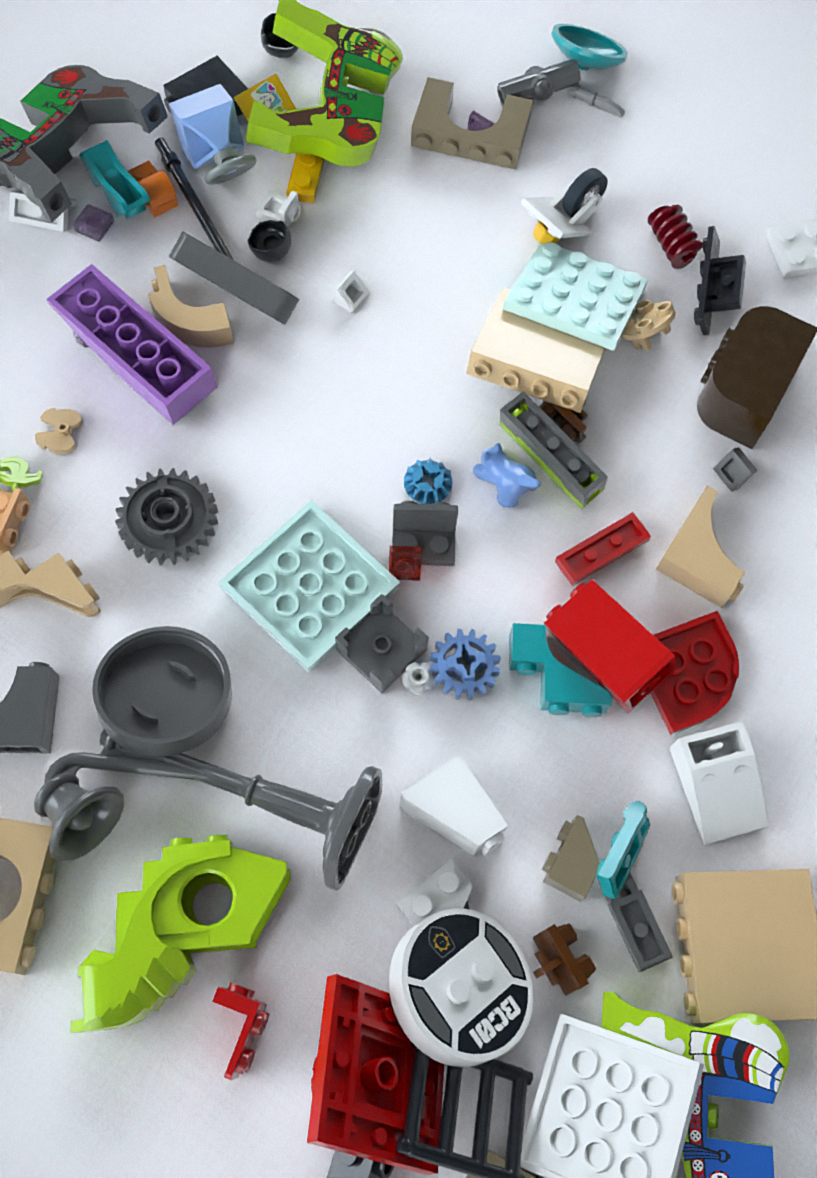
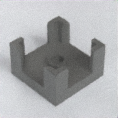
M381 594L371 603L370 614L350 633L347 627L344 628L335 637L336 650L378 691L383 693L406 671L405 669L409 664L414 663L427 650L429 637L418 627L415 629V633L393 614V604Z

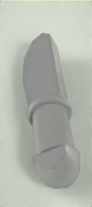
M578 84L571 86L569 89L570 95L573 98L581 99L589 103L590 106L594 105L619 118H622L625 114L622 107L598 96L596 92L588 91Z

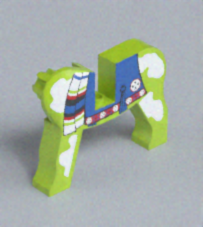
M603 992L601 1028L704 1064L682 1151L686 1178H774L773 1145L710 1136L711 1129L718 1128L719 1104L711 1103L712 1096L774 1103L789 1067L790 1059L786 1039L779 1028L767 1018L754 1013H738L703 1028L693 1027L657 1011L635 1008L626 1003L616 993Z

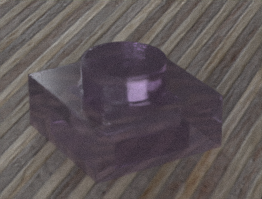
M87 204L74 221L73 227L75 232L100 242L114 223V219L111 213Z

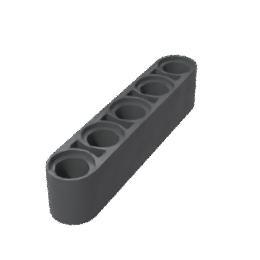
M184 231L180 234L169 255L171 259L284 325H286L300 300Z

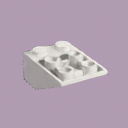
M743 721L679 738L670 747L704 845L769 827L756 756Z

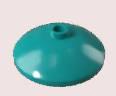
M556 24L553 26L551 35L555 44L567 58L575 59L578 68L587 71L589 68L605 69L618 66L625 62L628 52L621 44L599 32L572 24Z

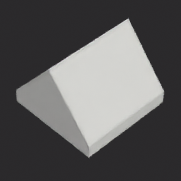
M351 270L335 289L332 302L349 312H354L369 294V291L354 270Z

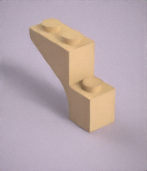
M9 551L0 555V608L21 597L38 596L87 617H93L101 612L95 603L100 597L90 583L83 586L79 581L78 577L83 574L72 559L65 562L60 553H57L33 570H30L21 557L15 560Z

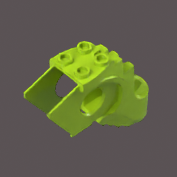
M228 835L207 836V842L192 843V838L171 839L170 846L162 847V860L143 863L142 890L117 893L115 953L110 954L93 950L78 967V977L82 978L84 1019L71 1021L70 1033L123 1028L141 1022L151 1011H159L167 998H173L180 985H188L197 970L190 956L191 953L257 948L256 941L291 880L290 869H287V862L236 848L232 841L228 840ZM211 883L222 884L232 892V906L226 917L218 923L207 926L201 923L194 915V897L198 890L205 885Z

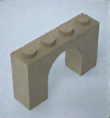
M428 77L411 128V146L516 170L530 121L533 100L506 95L500 118L493 126L479 131L466 130L454 124L448 116L453 101L454 83Z

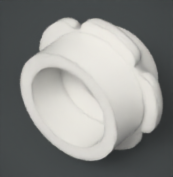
M414 662L406 667V673L403 674L402 681L404 686L411 692L421 694L432 688L434 676H432L428 664ZM416 675H421L422 679L417 680L415 677Z

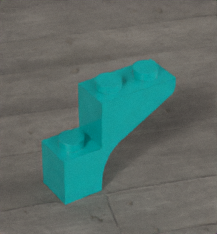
M108 140L79 154L96 187L101 186L117 217L124 214L126 219L147 210L144 204L151 201L148 193L125 170Z
M512 624L509 635V670L517 671V674L525 676L541 672L540 710H549V714L552 715L582 712V716L600 717L602 714H606L612 705L611 694L604 688L563 665L552 655L546 640V625Z

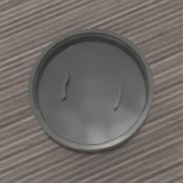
M173 626L144 629L119 641L106 653L99 663L92 686L94 704L100 723L106 733L125 749L146 756H172L190 751L203 744L218 731L225 721L232 700L230 671L227 661L219 648L208 638L195 631Z

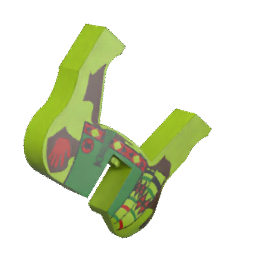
M279 0L273 33L326 63L318 106L277 112L267 108L263 103L254 100L245 142L286 154L302 153L319 156L340 166L353 167L366 163L373 156L380 135L384 97L347 87V84L383 95L388 89L390 80L401 67L403 61L401 49L388 35L377 29L348 27L317 10L303 6L296 0Z

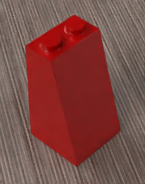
M591 579L587 584H579L571 592V598L563 606L560 604L555 606L547 614L546 618L548 620L544 622V625H546L550 634L602 688L611 694V697L628 714L676 670V658L666 646Z

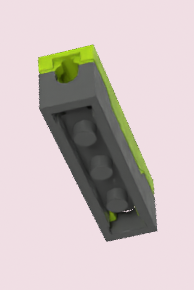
M524 391L500 409V426L580 509H583L604 491L608 476Z

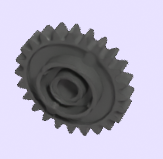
M160 468L156 477L146 472V481L136 478V488L126 487L129 496L119 497L123 507L115 509L118 517H120L115 520L118 529H121L118 531L121 540H125L126 548L128 550L134 548L133 552L137 558L144 554L147 563H150L157 557L160 566L164 564L167 558L171 560L173 565H176L177 557L179 556L187 562L189 560V552H193L196 555L200 554L198 545H209L206 536H215L212 526L218 524V519L215 515L218 513V508L214 504L215 498L213 493H208L209 489L206 483L200 485L197 475L189 480L186 470L180 476H177L175 468H172L168 475H165ZM167 513L174 514L170 519H161Z

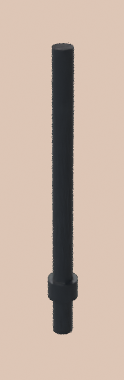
M164 138L156 139L155 146L162 156L161 162L165 169L172 173L213 247L234 260L181 169V161L178 156L170 150Z

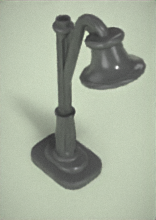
M103 729L100 735V744L105 747L100 754L86 752L70 753L60 757L50 766L45 774L44 785L36 795L34 810L41 817H49L54 827L49 840L50 855L58 861H72L96 848L111 833L119 821L124 808V795L116 787H100L92 791L81 788L79 778L76 776L79 769L89 768L198 780L245 798L247 806H258L290 822L324 834V859L322 867L324 883L328 888L337 891L344 884L376 814L382 794V771L373 766L366 767L356 785L350 787L343 800L335 803L301 790L263 780L261 775H256L253 778L245 777L183 753L163 757L134 753L116 743Z

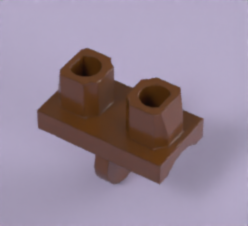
M543 400L539 407L553 421L556 420L561 425L559 428L573 442L576 440L580 444L586 438L584 432L587 429L581 422L588 417L583 408L581 413Z
M568 923L558 927L553 924L532 937L539 949L534 955L541 965L540 968L533 971L536 979L546 974L552 986L559 984L565 996L589 984L587 979L596 971V967L591 958L586 954L575 959L568 946L578 941L577 934L571 924Z

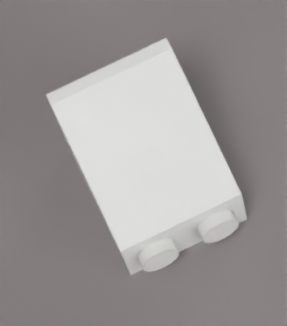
M461 755L456 756L401 792L400 808L404 813L472 856L482 851L484 856L499 847L505 839L503 834L509 825Z

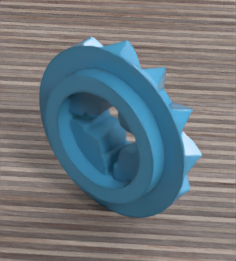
M431 457L424 461L417 460L411 467L408 466L404 476L406 493L411 499L421 504L431 505L441 502L449 495L452 489L451 470H448L443 462H435ZM423 473L427 474L429 478L435 477L433 489L427 482L421 483L423 481Z

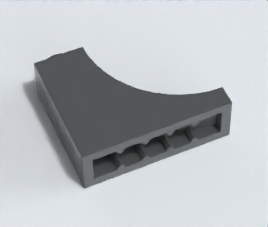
M31 662L29 666H17L11 688L0 703V753L51 754L60 676L49 664Z

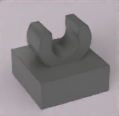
M739 447L732 449L713 468L731 492L738 490L758 471Z

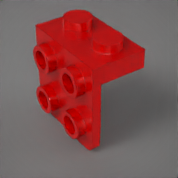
M231 982L228 988H217L212 1002L247 1015L224 1078L234 1080L240 1074L248 1073L256 1053L255 1050L250 1048L255 1036H262L270 1014L265 1012L266 1003L253 998L254 990Z

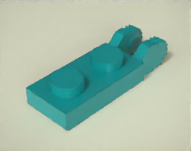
M632 801V803L626 806L627 809L623 812L625 822L620 832L614 833L611 840V849L606 859H602L598 865L596 875L600 882L603 896L612 899L618 897L643 846L648 829H650L649 818L646 815V805L640 801Z

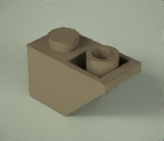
M577 815L571 823L568 821L564 822L557 836V839L562 841L557 853L552 851L549 853L542 870L547 872L543 880L544 883L581 902L587 897L600 862L585 820Z

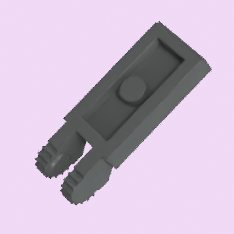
M629 873L623 885L628 896L621 899L619 897L612 899L606 896L605 898L609 902L608 908L639 973L673 957L642 890H638L631 873Z

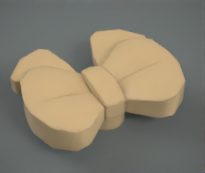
M56 408L46 410L40 416V419L43 423L53 426L54 431L36 433L35 441L42 450L48 448L50 452L55 454H71L76 449V444L71 437L73 430L83 424L80 414L71 409L56 410Z

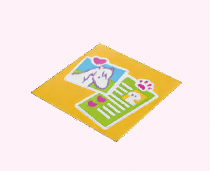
M276 73L234 97L248 122L254 100L263 103L267 108L277 112L297 110Z

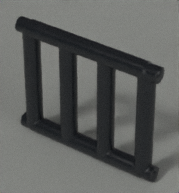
M411 1042V1047L416 1049L403 1137H399L397 1140L396 1152L478 1178H525L523 1174H520L526 1092L527 1085H531L533 1081V1073L497 1059L471 1067L481 1072L472 1157L453 1152L463 1067L449 1065L447 1067L438 1147L419 1142L430 1057L425 1055ZM495 1076L512 1081L505 1168L487 1163Z

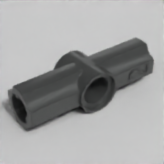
M575 59L546 68L532 66L524 75L498 83L497 92L500 103L503 107L506 95L545 101L552 96L553 92L579 84V81H581L580 70Z

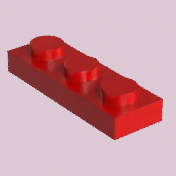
M634 512L560 554L556 557L555 563L573 587L650 540L651 535Z

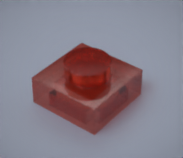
M390 546L389 572L398 580L420 581L422 547Z

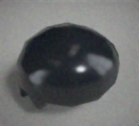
M271 13L262 22V46L271 56L278 58L291 57L298 50V47L273 33L276 13Z
M267 220L259 222L251 230L247 241L251 251L258 259L273 262L280 260L288 253L291 247V234L283 221Z

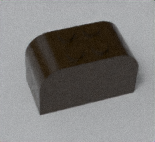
M760 306L748 310L741 317L735 329L728 328L700 381L705 385L697 401V411L703 423L710 429L753 449L771 421L817 333V327L774 307Z

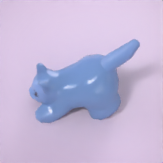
M496 443L494 447L485 450L481 456L482 464H476L473 468L477 478L491 482L497 487V500L503 507L511 508L517 506L521 495L528 490L536 491L541 486V482L536 479L535 472L529 466L518 464L508 458L502 451L500 443Z

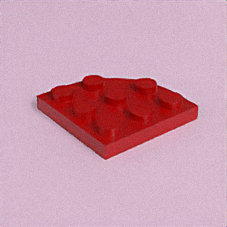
M718 610L654 634L676 658V670L650 693L670 735L709 720L732 697L736 680L739 677V659L735 644Z

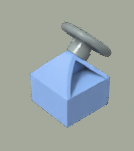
M221 84L169 103L183 153L194 169L213 162L217 165L205 175V182L207 184L213 185L228 181L255 166L257 159L254 155L239 157L236 155V153L245 150L233 99Z

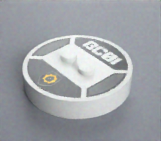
M463 908L439 911L410 929L401 939L393 954L389 971V992L394 1013L410 1041L433 1060L454 1067L477 1066L507 1053L519 1042L525 1033L533 1009V984L530 970L516 941L500 924L480 912Z

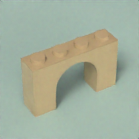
M0 818V858L10 860L15 865L20 874L22 885L21 895L15 909L7 918L0 922V971L25 975L26 969L30 968L33 964L36 954V946L33 945L36 931L41 930L45 920V909H43L45 896L52 891L55 874L52 873L55 858L50 855L49 840L53 830L52 826Z

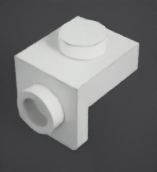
M269 190L255 210L256 218L263 221L274 220L278 222L281 220L288 228L292 221L295 222L301 212L298 193L291 191L286 198Z

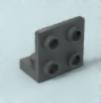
M404 501L400 504H394L392 564L454 566L458 506L447 502H436L430 505L418 504L415 501Z

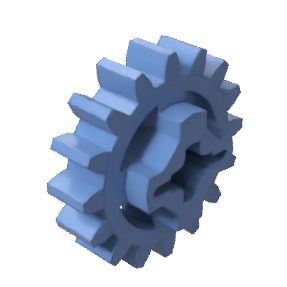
M458 629L457 636L454 638L449 633L445 634V644L440 641L436 642L435 649L437 652H431L430 661L435 663L430 666V672L438 674L434 678L435 686L442 683L445 685L443 694L446 695L452 690L455 692V700H459L461 694L464 693L467 695L468 700L471 701L476 691L482 697L485 695V685L490 688L494 687L496 681L493 677H498L501 670L494 665L500 663L501 657L500 655H492L496 645L495 643L488 646L485 644L487 635L484 634L478 639L475 638L474 629H471L468 636H464L462 629ZM455 648L456 651H455V653L453 654V656H448V657L444 660V657L446 656V654H447L451 649ZM462 655L464 660H466V664L470 665L468 675L464 665L460 664ZM487 669L484 676L475 682V675ZM450 677H454L455 679H457V680L460 681L461 683L454 681V680L451 679Z

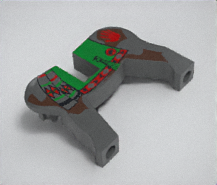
M68 65L52 71L20 100L30 123L36 126L31 132L0 118V186L11 188L13 185L18 187L32 203L40 207L46 220L53 222L72 205L62 182L55 175L73 159L69 149L79 140L84 132H87L91 124L133 122L141 125L143 131L150 134L168 117L160 93L130 80L105 77L95 69L85 65Z

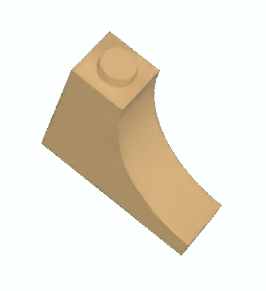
M707 485L662 557L656 570L722 608L729 599L735 601L742 591L744 585L739 582L745 571L729 560L716 541L712 529L711 512L718 491Z

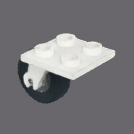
M590 168L577 178L574 177L556 198H523L521 203L528 209V214L535 220L543 222L548 227L547 231L555 238L588 236L591 230L584 223L601 204L602 196L608 185V179L600 170Z

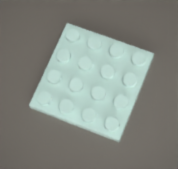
M540 243L505 298L502 309L614 351L645 290L648 279L641 277L635 272H627L613 267L608 262L591 259L583 253L561 248L555 243Z
M311 500L221 579L219 585L309 673L336 648L335 637L346 627L350 633L370 614L371 603L381 594L388 599L400 587V581Z

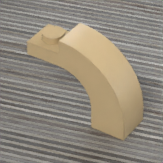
M166 266L154 267L156 279L151 280L154 292L149 293L148 296L158 322L180 341L190 346L211 348L234 343L224 303L205 307H192L183 304L172 292Z

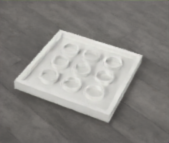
M560 1013L522 1141L520 1167L543 1178H676L704 1064Z

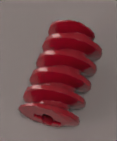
M679 204L659 207L650 213L647 219L652 232L656 235L657 241L661 244L662 250L666 252V257L671 261V266L674 269H680L690 264L703 247L702 241L696 240L698 234L695 231H691L693 226L690 222H687L688 217L685 213H682L683 208Z

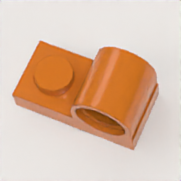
M150 160L127 171L148 193L151 201L145 203V206L154 218L179 206L169 177L163 170L158 172Z

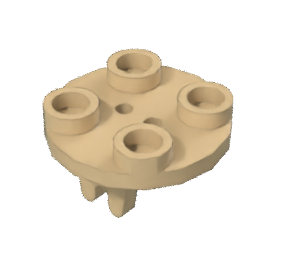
M648 299L639 302L621 338L632 340L637 350H640L642 347L645 351L651 349L650 336L656 333L659 334L661 331L667 335L671 331L670 323L674 320L676 312L670 301L652 303Z

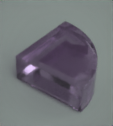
M473 110L469 116L467 130H484L493 126L494 123Z

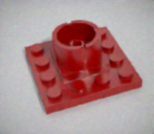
M339 974L327 976L318 1054L312 1068V1103L307 1143L425 1175L438 1174V1165L396 1152L397 1140L399 1137H403L416 1048L411 1047L410 1039L404 1033L396 1018L390 993ZM430 1058L419 1142L438 1147L445 1064Z

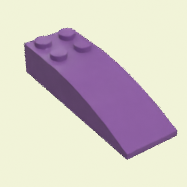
M89 265L46 299L47 303L119 377L172 425L217 388L212 367L94 265Z

